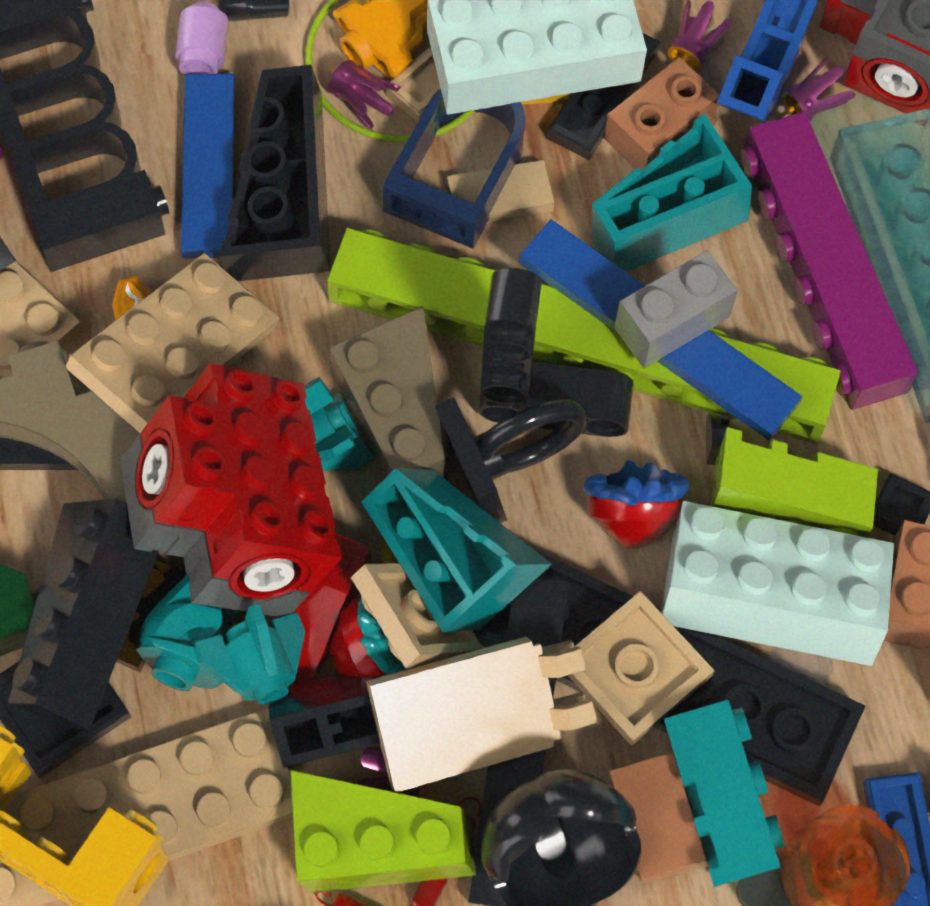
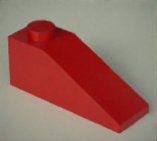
M335 533V537L340 545L342 559L292 613L298 612L305 629V635L296 678L290 686L317 679L330 653L333 632L340 619L341 610L356 599L359 594L351 577L364 564H371L369 547Z

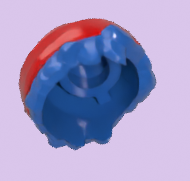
M627 460L619 472L609 475L599 473L588 477L583 488L587 494L588 514L619 545L627 549H638L659 539L672 523L679 518L682 502L685 501V494L689 491L690 486L688 479L681 474L670 473L665 469L660 471L653 463H646L643 468H640L632 460Z

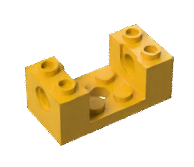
M0 725V861L69 906H139L169 861L161 846L163 838L155 832L157 827L132 809H128L123 816L108 807L72 861L68 859L69 855L43 837H40L36 844L29 841L31 836L21 829L22 825L4 812L31 774V771L20 760L25 750L14 742L16 737Z

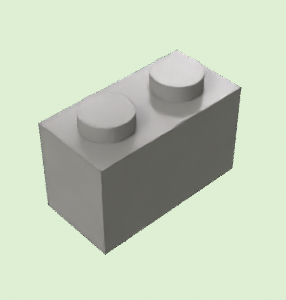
M706 250L619 301L614 328L642 367L646 368L730 318L738 290L712 255Z

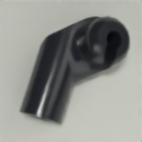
M217 0L219 4L217 7L226 14L230 22L287 17L290 8L289 0Z

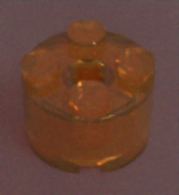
M840 805L828 809L797 831L786 844L781 861V878L788 899L793 906H892L904 891L910 876L909 852L903 837L896 828L891 829L878 817L880 814L870 808L859 805ZM841 867L849 868L851 876H848L846 870L841 869Z

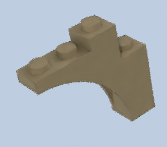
M58 340L50 343L46 341L32 342L23 346L18 353L7 356L13 375L7 377L0 376V437L26 442L55 454L78 469L95 485L105 499L117 498L127 504L120 459L140 433L89 388L87 393L77 395L70 371L65 368L67 362Z

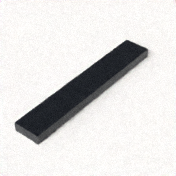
M537 577L511 602L506 642L527 637L532 641V645L540 643L541 647L560 643L569 582ZM548 678L553 698L556 678ZM546 749L488 766L474 859L476 875L472 876L468 903L484 906H507L490 882L483 867L481 858L483 830L490 812L507 792L543 774Z

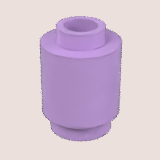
M197 2L183 9L180 13L175 58L179 62V70L184 75L218 74V68L224 64L229 20L226 14L220 11L214 4Z

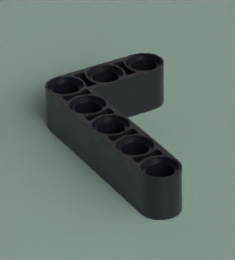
M503 268L495 271L491 277L484 326L479 403L480 415L489 421L499 423L507 417L537 404L553 400H574L581 403L588 412V423L581 434L601 437L625 435L629 430L633 380L624 374L611 371L533 362L541 279L535 273L519 268ZM564 421L549 423L537 428L555 430Z

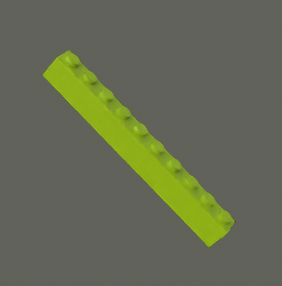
M346 228L327 280L329 302L389 320H394L424 307L427 331L483 347L491 277L495 270L485 268L482 263L472 258L460 257L454 259L437 254L432 248L423 244L412 243L405 245L391 241L382 233L374 230L364 229L360 232ZM541 284L533 362L621 373L633 380V391L708 413L727 414L729 419L742 422L656 361L643 368L617 332L555 288ZM709 329L716 336L802 395L800 404L776 433L818 445L826 427L841 370L831 368L825 361L815 357H793L780 353L772 345L761 342L748 344L731 339L725 332L718 329Z

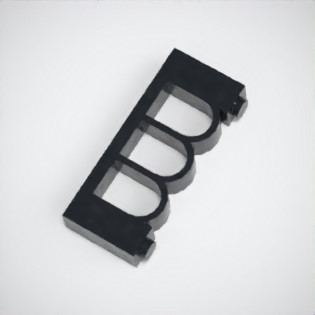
M0 0V60L58 42L74 43L83 48L74 61L64 66L7 84L0 67V129L50 272L166 235L161 216L170 214L163 190L160 185L151 187L145 169L141 170L136 145L128 132L121 128V116L114 86L107 75L100 71V58L94 32L86 16L87 12L94 10L92 1ZM76 98H91L104 105L101 112L94 119L84 124L30 141H26L18 116ZM95 155H113L126 162L121 172L109 181L48 201L38 173Z

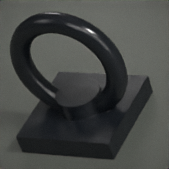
M454 397L435 405L447 440L477 505L500 523L507 521L493 480L508 473L531 467L552 457L574 442L584 431L588 423V412L581 403L574 400H553L519 411L489 430L472 437ZM564 421L553 432L532 444L500 454L498 451L502 446L523 433L549 423Z

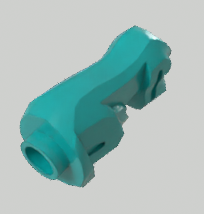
M187 573L147 615L137 636L136 651L144 661L153 666L151 670L152 676L170 688L180 691H190L192 686L214 689L222 685L223 682L201 666L194 649V643L220 634L224 643H226L225 635L229 627L239 620L242 611L191 603L189 592L191 584L189 574Z

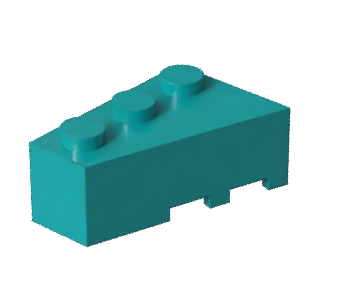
M705 113L693 122V128L676 142L670 140L661 147L660 155L642 170L637 167L592 203V240L600 254L624 271H629L749 221L752 185Z
M395 468L361 501L442 632L480 630L552 565L434 470Z
M727 699L664 718L681 779L694 815L693 819L698 836L701 838L710 867L709 873L713 886L716 887L781 868L775 850L785 848L786 845L777 816L772 815L765 818L759 796L769 793L760 762L756 761L748 764L742 742L752 739L743 707L731 710L729 700Z

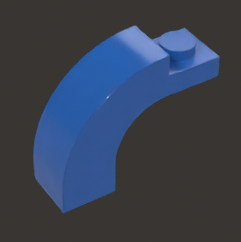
M819 0L764 1L741 56L736 55L717 100L718 105L761 122H767L803 44V38Z

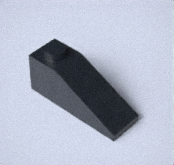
M383 676L321 678L289 686V692L285 697L270 703L269 720L283 768L380 744L366 681Z

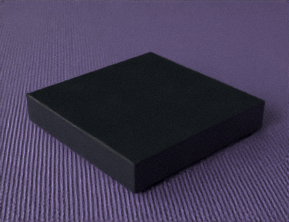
M20 661L0 673V720L4 727L16 737L14 742L25 750L23 755L39 779L131 718L129 711L108 682L90 730L62 728L8 703L13 687V676Z

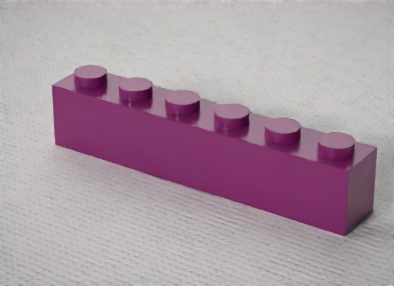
M806 112L749 127L745 146L740 150L741 164L747 177H754L758 186V203L763 217L766 220L771 219L777 231L776 246L780 258L784 263L790 262L795 274L794 289L798 301L802 306L808 305L814 319L812 330L816 344L820 350H827L833 365L831 368L841 370L836 391L841 396L846 395L851 410L909 393L919 372Z

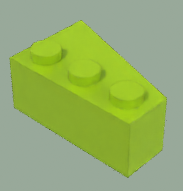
M727 427L714 464L710 506L868 538L873 529L877 468L820 452L814 455V460L787 454L788 443L772 440L769 442V448L741 441L742 431Z
M291 770L297 882L309 892H328L476 875L472 823L462 807Z

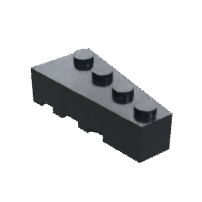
M311 64L262 70L249 124L251 132L246 153L242 154L239 167L241 176L236 198H232L228 215L230 220L226 240L222 241L219 254L226 272L236 281L331 271L321 90Z
M114 498L63 503L20 662L13 676V687L8 703L62 728L90 730L159 553L157 550L149 552L134 549L128 508L125 502Z

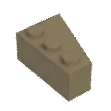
M424 307L330 347L331 373L343 396L346 398V402L370 449L374 453L384 477L386 478L395 468L434 470L444 478L445 456L439 416L435 408L437 399Z

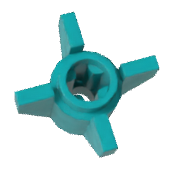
M320 376L304 385L307 396L305 402L307 410H310L316 437L315 447L320 455L323 471L355 470L375 459L374 453L362 436H359L356 425L348 413L346 398L341 391L333 396Z
M260 604L248 607L244 622L232 627L226 633L225 638L228 643L226 646L220 634L196 641L194 649L202 667L241 695L245 700H257L259 705H266L276 702L288 694V687L296 678L305 629L298 612L273 619L271 627H269Z

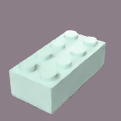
M427 0V33L447 115L641 81L647 48L633 0Z
M683 501L671 540L661 613L675 627L872 666L888 632L894 543Z

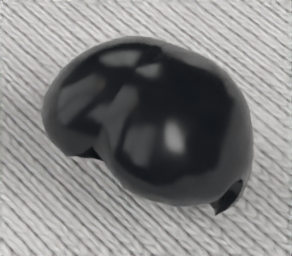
M573 769L547 771L533 780L526 781L513 788L494 806L487 818L482 835L481 858L483 867L490 882L507 906H596L599 901L612 896L622 889L631 880L641 860V841L636 827L637 817L635 809L621 792L592 774Z

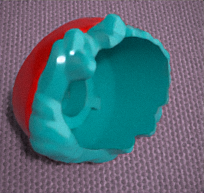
M361 596L351 601L341 610L340 619L333 632L330 644V657L335 670L340 675L364 678L390 675L411 669L405 668L403 663L393 655L386 635L375 617L363 606Z

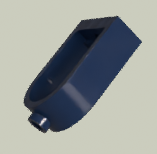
M440 88L429 101L382 186L383 212L474 249L490 219V212L514 166L519 164L524 143L525 113L521 102L475 110V112L491 115L501 121L507 127L511 136L473 204L412 179L436 137L438 129L452 117L463 113L447 115Z

